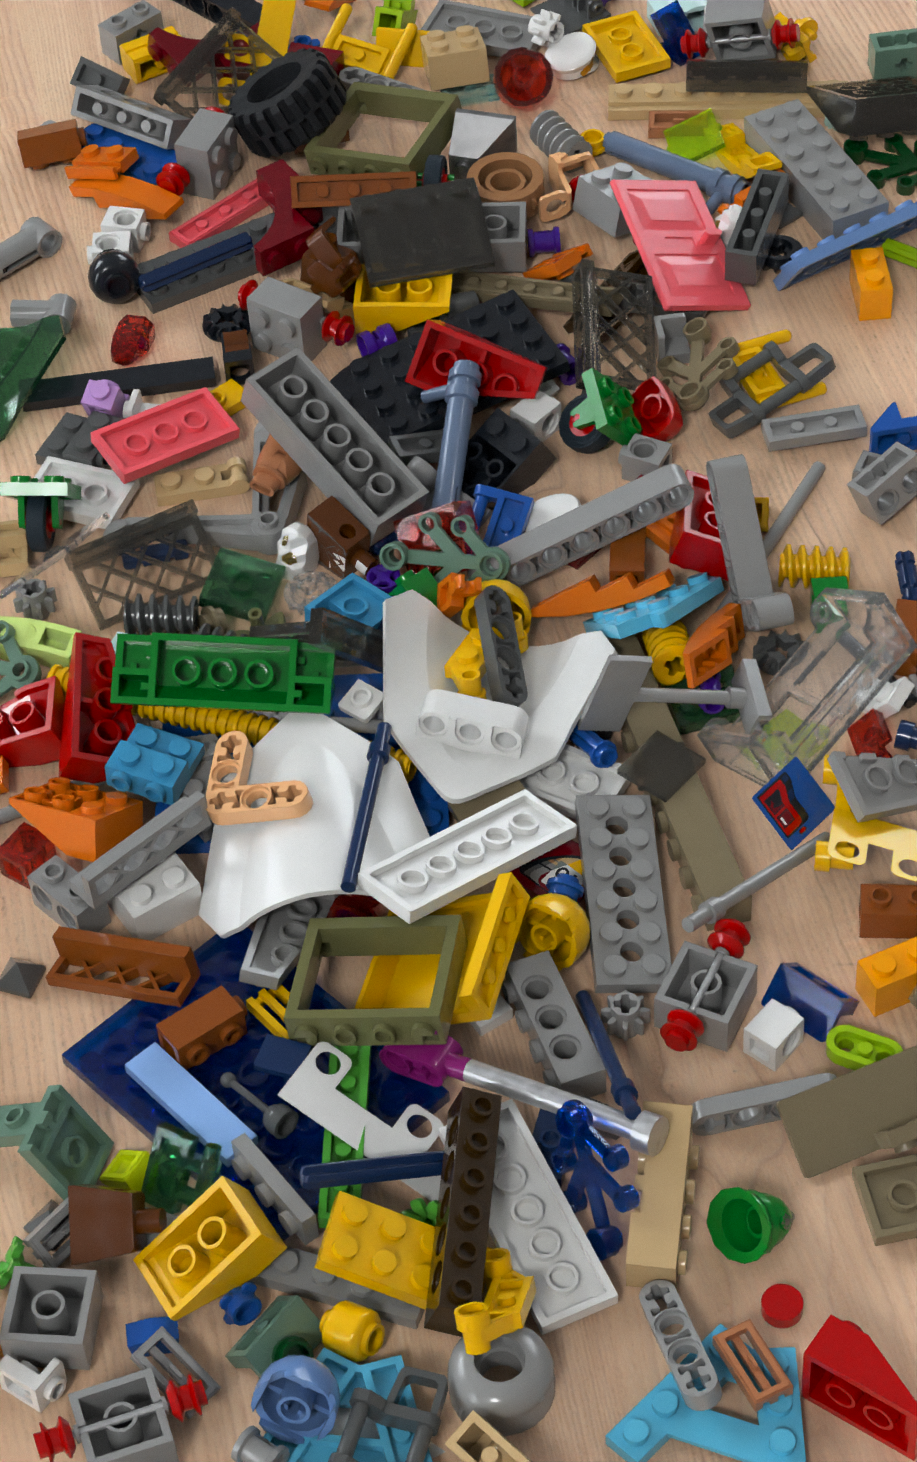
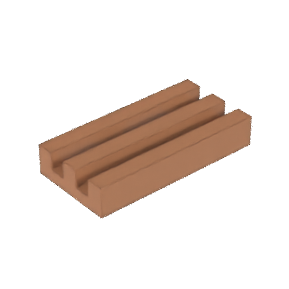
M707 110L649 111L648 138H706L705 130L709 129V111Z
M750 1319L713 1336L712 1344L755 1412L762 1409L763 1404L769 1402L771 1405L778 1401L779 1396L784 1394L787 1397L793 1394L791 1381ZM740 1335H746L777 1383L776 1385H770L756 1360L743 1343ZM727 1341L731 1342V1344L737 1351L738 1355L744 1362L745 1366L751 1373L752 1377L760 1387L761 1392L757 1391L749 1376L747 1375V1373L741 1366L740 1362L734 1355L733 1351L727 1344Z

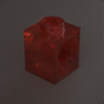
M23 822L0 846L1 874L30 889L27 876L54 855H57L55 845L37 828Z

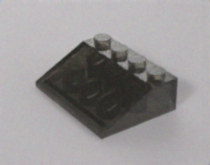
M900 76L807 86L806 92L836 131L849 135L850 140L864 141L868 140V135L875 134L879 138L894 137V132H902L904 135H917V77Z
M474 177L350 198L352 227L369 288L495 267L482 202Z

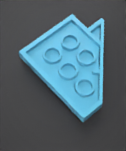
M707 572L695 574L687 578L688 584L676 586L674 583L671 587L657 592L655 596L625 604L622 608H610L592 612L593 618L583 621L586 633L601 630L607 638L622 639L653 627L666 628L723 592L724 587L721 577L708 576Z

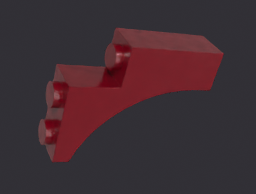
M259 22L238 34L257 37ZM159 27L149 33L147 48L150 56L155 61H160L167 68L170 77L175 82H180L186 89L212 69L218 80L227 77L244 81L250 76L252 64L228 60L224 56L227 37L209 40L190 39L174 35ZM237 39L231 43L230 49L236 56H245L249 52V45L246 41ZM228 84L232 90L237 87L235 84Z
M283 159L256 170L259 195L275 214L272 225L267 233L254 245L256 268L263 277L301 260L303 254L309 249L305 240L314 231L313 225L324 221L322 207L292 209L290 176L299 175Z

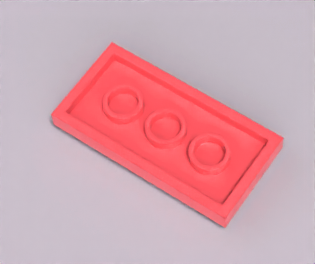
M204 387L92 431L91 442L123 484H126L239 438L240 428L210 391Z

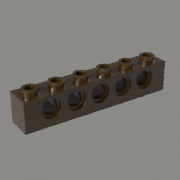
M464 1086L448 1111L424 1321L425 1329L463 1337V1334L457 1330L454 1310L466 1303L481 1302L502 1101V1096Z

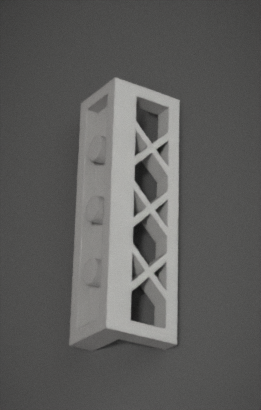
M197 790L188 798L186 796L180 798L69 879L71 890L94 910L99 908L211 825L206 811L208 808L206 796Z

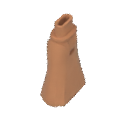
M269 434L258 456L253 470L254 477L250 482V487L253 490L270 497L277 490H282L285 486H288L302 472V469L271 434Z

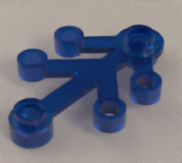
M572 1099L566 1101L562 1108L556 1112V1126L562 1136L557 1150L551 1154V1164L554 1170L561 1175L573 1171L567 1190L563 1191L574 1214L587 1208L588 1200L584 1192L586 1187L595 1223V1228L590 1229L586 1236L599 1260L603 1261L618 1254L623 1246V1236L616 1226L610 1225L602 1189L612 1199L615 1208L622 1213L637 1208L640 1199L634 1186L630 1184L620 1186L607 1172V1170L615 1172L628 1166L629 1154L622 1144L611 1146L592 1126L593 1116L589 1108L581 1101ZM575 1147L578 1155V1160L575 1152L573 1151ZM591 1147L602 1157L606 1169L595 1159Z

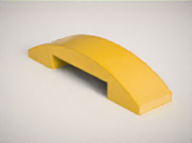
M733 122L705 130V136L716 156L733 174H738L748 179L755 177L758 168L772 171L782 168V161L772 153L765 152L759 154L747 145L744 131Z

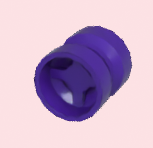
M389 323L377 326L373 332L366 330L356 335L357 346L362 357L398 341Z

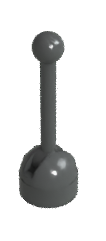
M225 1072L220 1078L222 1086L233 1088L264 1112L263 1124L269 1133L277 1139H283L293 1132L299 1119L296 1111L282 1103L268 1106L239 1084L233 1073Z

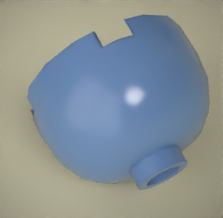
M288 1355L271 1363L262 1373L253 1393L251 1408L253 1412L256 1409L257 1414L261 1417L259 1425L264 1431L279 1440L293 1444H304L305 1439L303 1437L312 1438L318 1435V1441L325 1438L333 1429L340 1406L341 1394L334 1374L325 1364L315 1358L304 1355Z

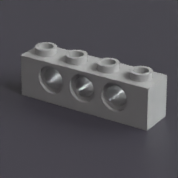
M76 85L71 115L167 150L175 149V142L192 120L191 118L99 85Z
M549 950L510 962L506 970V980L503 981L501 986L506 1002L508 1004L514 1003L517 1009L515 1011V1018L521 1033L527 1032L531 1039L529 1041V1049L534 1062H541L545 1069L543 1071L545 1084L578 1096L593 1097L607 1092L606 1069Z

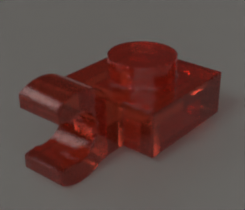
M873 708L847 728L856 756H859L861 753H876V757L893 758L885 748L893 739L882 712Z

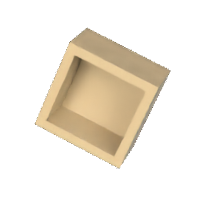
M464 25L457 27L454 31L433 30L428 32L427 35L420 36L423 67L432 91L490 82L487 49L478 27Z

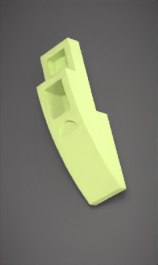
M0 616V620L14 627V637L23 655H30L39 664L50 668L55 664L70 667L73 637L76 632L82 633V631L42 620ZM6 628L1 631L0 637L5 634ZM0 643V659L9 661L4 646Z

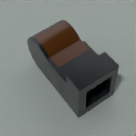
M247 330L221 332L226 381L232 378L238 384L244 385L246 379L255 374ZM236 368H246L249 370L242 376H235L231 373Z

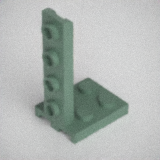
M62 1085L48 1086L41 1102L0 1106V1148L20 1146L17 1152L63 1200L68 1197L69 1185H96L114 1142Z

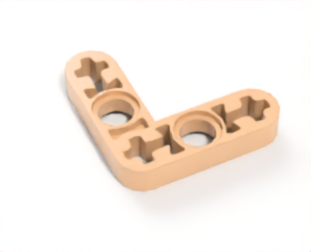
M227 732L218 739L205 795L208 807L206 811L214 824L234 825L302 817L311 810L313 798L305 783L292 780L247 785L253 749L243 732ZM229 753H233L234 759L231 758ZM237 773L233 780L226 783L220 782L225 775ZM259 798H267L262 806L250 808L253 801Z

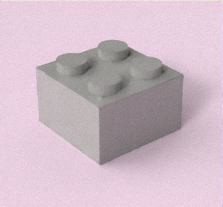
M14 1266L0 1330V1346L3 1355L7 1354L18 1362L25 1360L35 1367L43 1368L56 1357L63 1362L64 1369L90 1370L104 1297L97 1270Z

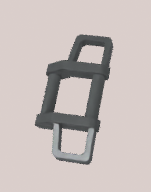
M771 340L763 346L762 351L738 366V373L733 378L728 380L721 379L719 381L730 398L709 412L712 424L730 439L760 424L762 419H766L768 413L799 392L804 394L836 368L833 357L817 343H811L787 359L778 345ZM813 358H818L822 361L806 375L799 369V367ZM771 361L780 375L789 384L757 404L740 389L737 383ZM737 409L745 414V416L730 424L723 421L725 417Z
M406 1366L400 1370L387 1400L372 1390L360 1387L355 1388L349 1401L352 1409L337 1451L330 1455L328 1462H358L353 1458L367 1417L380 1425L415 1433L405 1462H424L431 1438L437 1435L441 1424L440 1416L448 1393L447 1377L442 1374ZM413 1383L437 1389L430 1412L398 1404L408 1384Z

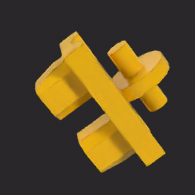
M781 12L774 16L775 21L778 19L782 25H787L788 18ZM811 17L795 20L794 24L798 23L800 28V41L796 42L793 49L789 43L781 49L783 57L791 65H794L803 57L809 63L817 59L816 54L810 50V44L818 36V23Z

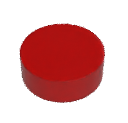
M773 1285L766 1289L762 1295L761 1314L764 1320L771 1326L777 1328L792 1327L802 1318L803 1297L791 1285Z

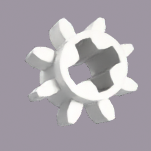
M541 9L540 14H535L528 24V32L533 35L531 42L547 48L552 43H558L564 34V25L559 22L561 15Z

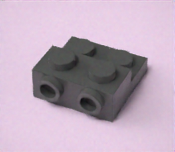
M94 410L88 418L66 412L35 454L37 464L42 465L46 458L51 456L104 469L107 468L109 464L91 442V432L118 422L122 418Z

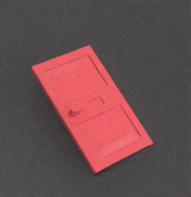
M616 179L610 181V186L664 311L748 310L751 304L742 284L725 280L726 248L721 239L722 231L716 227L696 181Z

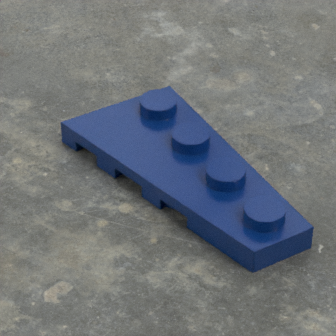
M95 123L85 128L88 145L97 144L99 147H110L113 145L136 147L139 159L124 173H120L121 175L134 177L157 185L156 177L162 172L164 165L171 162L177 163L175 149L167 150Z

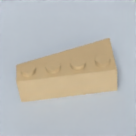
M643 1101L642 1111L647 1110L666 1117L669 1129L665 1144L656 1156L652 1157L638 1152V1174H635L633 1209L635 1212L631 1211L626 1255V1286L643 1288L649 1282L659 1279L671 1282L676 1288L678 1275H686L688 1250H681L682 1239L690 1240L692 1215L685 1214L686 1204L694 1205L696 1180L689 1179L690 1169L698 1170L700 1145H692L693 1105Z

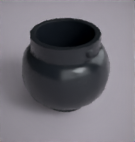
M118 249L104 250L95 257L89 267V287L97 298L106 303H124L131 299L139 290L138 277L141 275L140 268L129 254Z

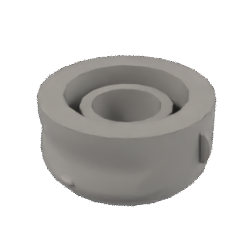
M524 1326L513 1333L504 1334L492 1340L491 1349L480 1355L467 1354L462 1337L452 1351L447 1373L449 1395L452 1406L462 1422L474 1410L504 1436L522 1433L534 1427L545 1417L551 1408L555 1396L554 1362L543 1339L533 1330ZM498 1365L510 1366L520 1373L513 1379L504 1382L491 1381L483 1377L486 1371Z

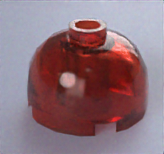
M526 47L509 50L501 56L494 69L493 86L495 93L502 103L513 109L525 110L537 106L545 100L553 82L554 75L549 61L540 52L537 51L536 53L532 50H527L528 48Z

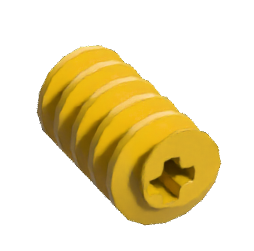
M786 544L783 553L780 554L778 587L782 586L785 578H788L790 588H795L799 578H801L804 588L809 589L811 578L846 576L849 589L851 557L847 547H843L839 556L836 557L832 546H829L825 555L822 556L819 546L815 545L811 555H808L805 545H800L797 554H794L791 544Z
M678 620L666 628L653 627L644 630L642 637L647 655L652 657L653 663L651 668L654 677L658 682L666 686L675 685L684 680L686 672L683 652L689 640L686 626Z

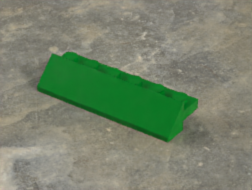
M152 632V635L117 633L115 667L112 670L110 703L330 715L335 689L336 645L299 642L298 639L155 632Z

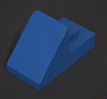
M896 402L891 403L870 429L869 452L883 454L897 441L911 450H917V416L901 418Z

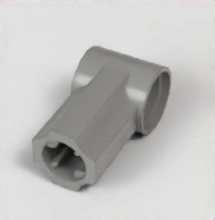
M62 293L54 294L49 300H12L10 305L11 325L14 327L45 328L47 332L53 335L62 336L71 329L77 304L71 296Z

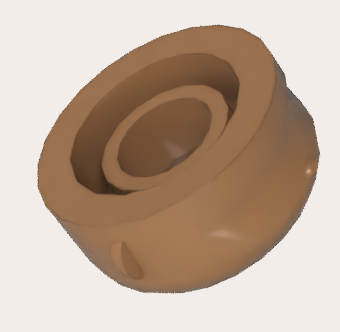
M500 152L480 158L470 167L467 173L468 203L526 202L528 221L538 213L539 198L545 195L543 169L535 159L520 153Z

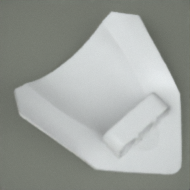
M413 589L388 598L383 602V722H387L392 726L391 735L445 801L452 804H460L508 785L557 761L583 713L608 656L617 655L615 648L601 630L582 633L566 641L550 645L529 646L524 653H521L528 697L523 704L517 707L492 700L487 672L481 679L482 687L486 689L487 699L457 693L458 689L453 679L445 677L444 665L468 635L469 631L455 624L430 600ZM498 657V661L501 663V665L506 669H509L508 664L502 658Z
M288 713L252 748L253 756L247 785L292 780L301 781L307 786L313 798V805L307 814L298 818L234 825L214 824L199 916L220 937L225 939L238 933L266 913L298 900L334 894L371 896L359 886H356V890L352 893L344 892L340 887L368 769L367 752L370 741L324 714ZM389 756L388 763L383 766L360 872L430 837L399 761L392 756ZM229 773L222 783L233 780L237 773ZM259 798L253 801L250 808L262 806L267 798Z

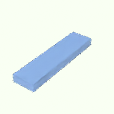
M156 1042L125 1064L126 1073L227 1167L232 1165L231 1160L234 1159L232 1140L246 1133L255 1145L258 1144L257 1135Z

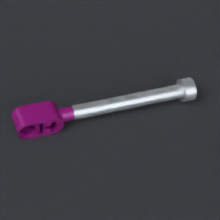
M449 1035L447 1044L385 1045L379 1052V1057L383 1064L397 1074L435 1087L441 1086L449 1076L629 1139L632 1150L652 1157L661 1151L668 1135V1119L664 1116L644 1110L635 1120H630L625 1116L624 1111L463 1056L464 1052L460 1044Z

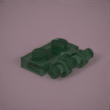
M168 1122L157 1125L141 1189L145 1195V1202L157 1208H164L170 1214L180 1212L182 1204L190 1206L213 1185L214 1178L219 1176L222 1162L219 1160L222 1147L216 1143H207L204 1154L201 1155L196 1153L199 1141L198 1136ZM191 1170L198 1173L195 1189L188 1186Z

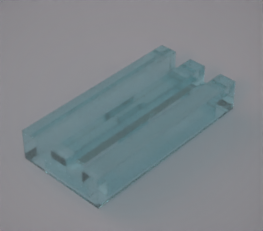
M495 73L489 74L490 82L439 90L441 93L457 94L461 107L503 99V90Z

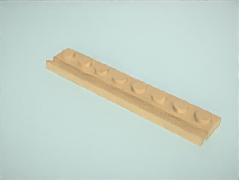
M800 80L791 82L740 81L724 83L712 81L708 83L652 82L648 84H609L608 121L649 120V111L693 110L709 111V119H744L745 116L799 99L814 118H825L824 113L826 109L833 104L843 103L849 108L848 81Z

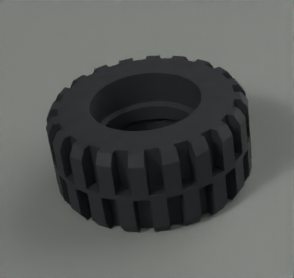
M305 48L298 49L297 52L291 51L281 58H275L268 65L259 68L258 72L253 76L250 75L245 80V83L238 87L236 94L231 97L230 105H228V114L233 115L234 127L252 153L265 158H270L272 155L277 157L285 152L290 153L296 150L297 147L309 143L316 135L319 136L328 125L330 126L335 121V117L340 115L343 105L346 104V87L322 52L311 48L308 50Z

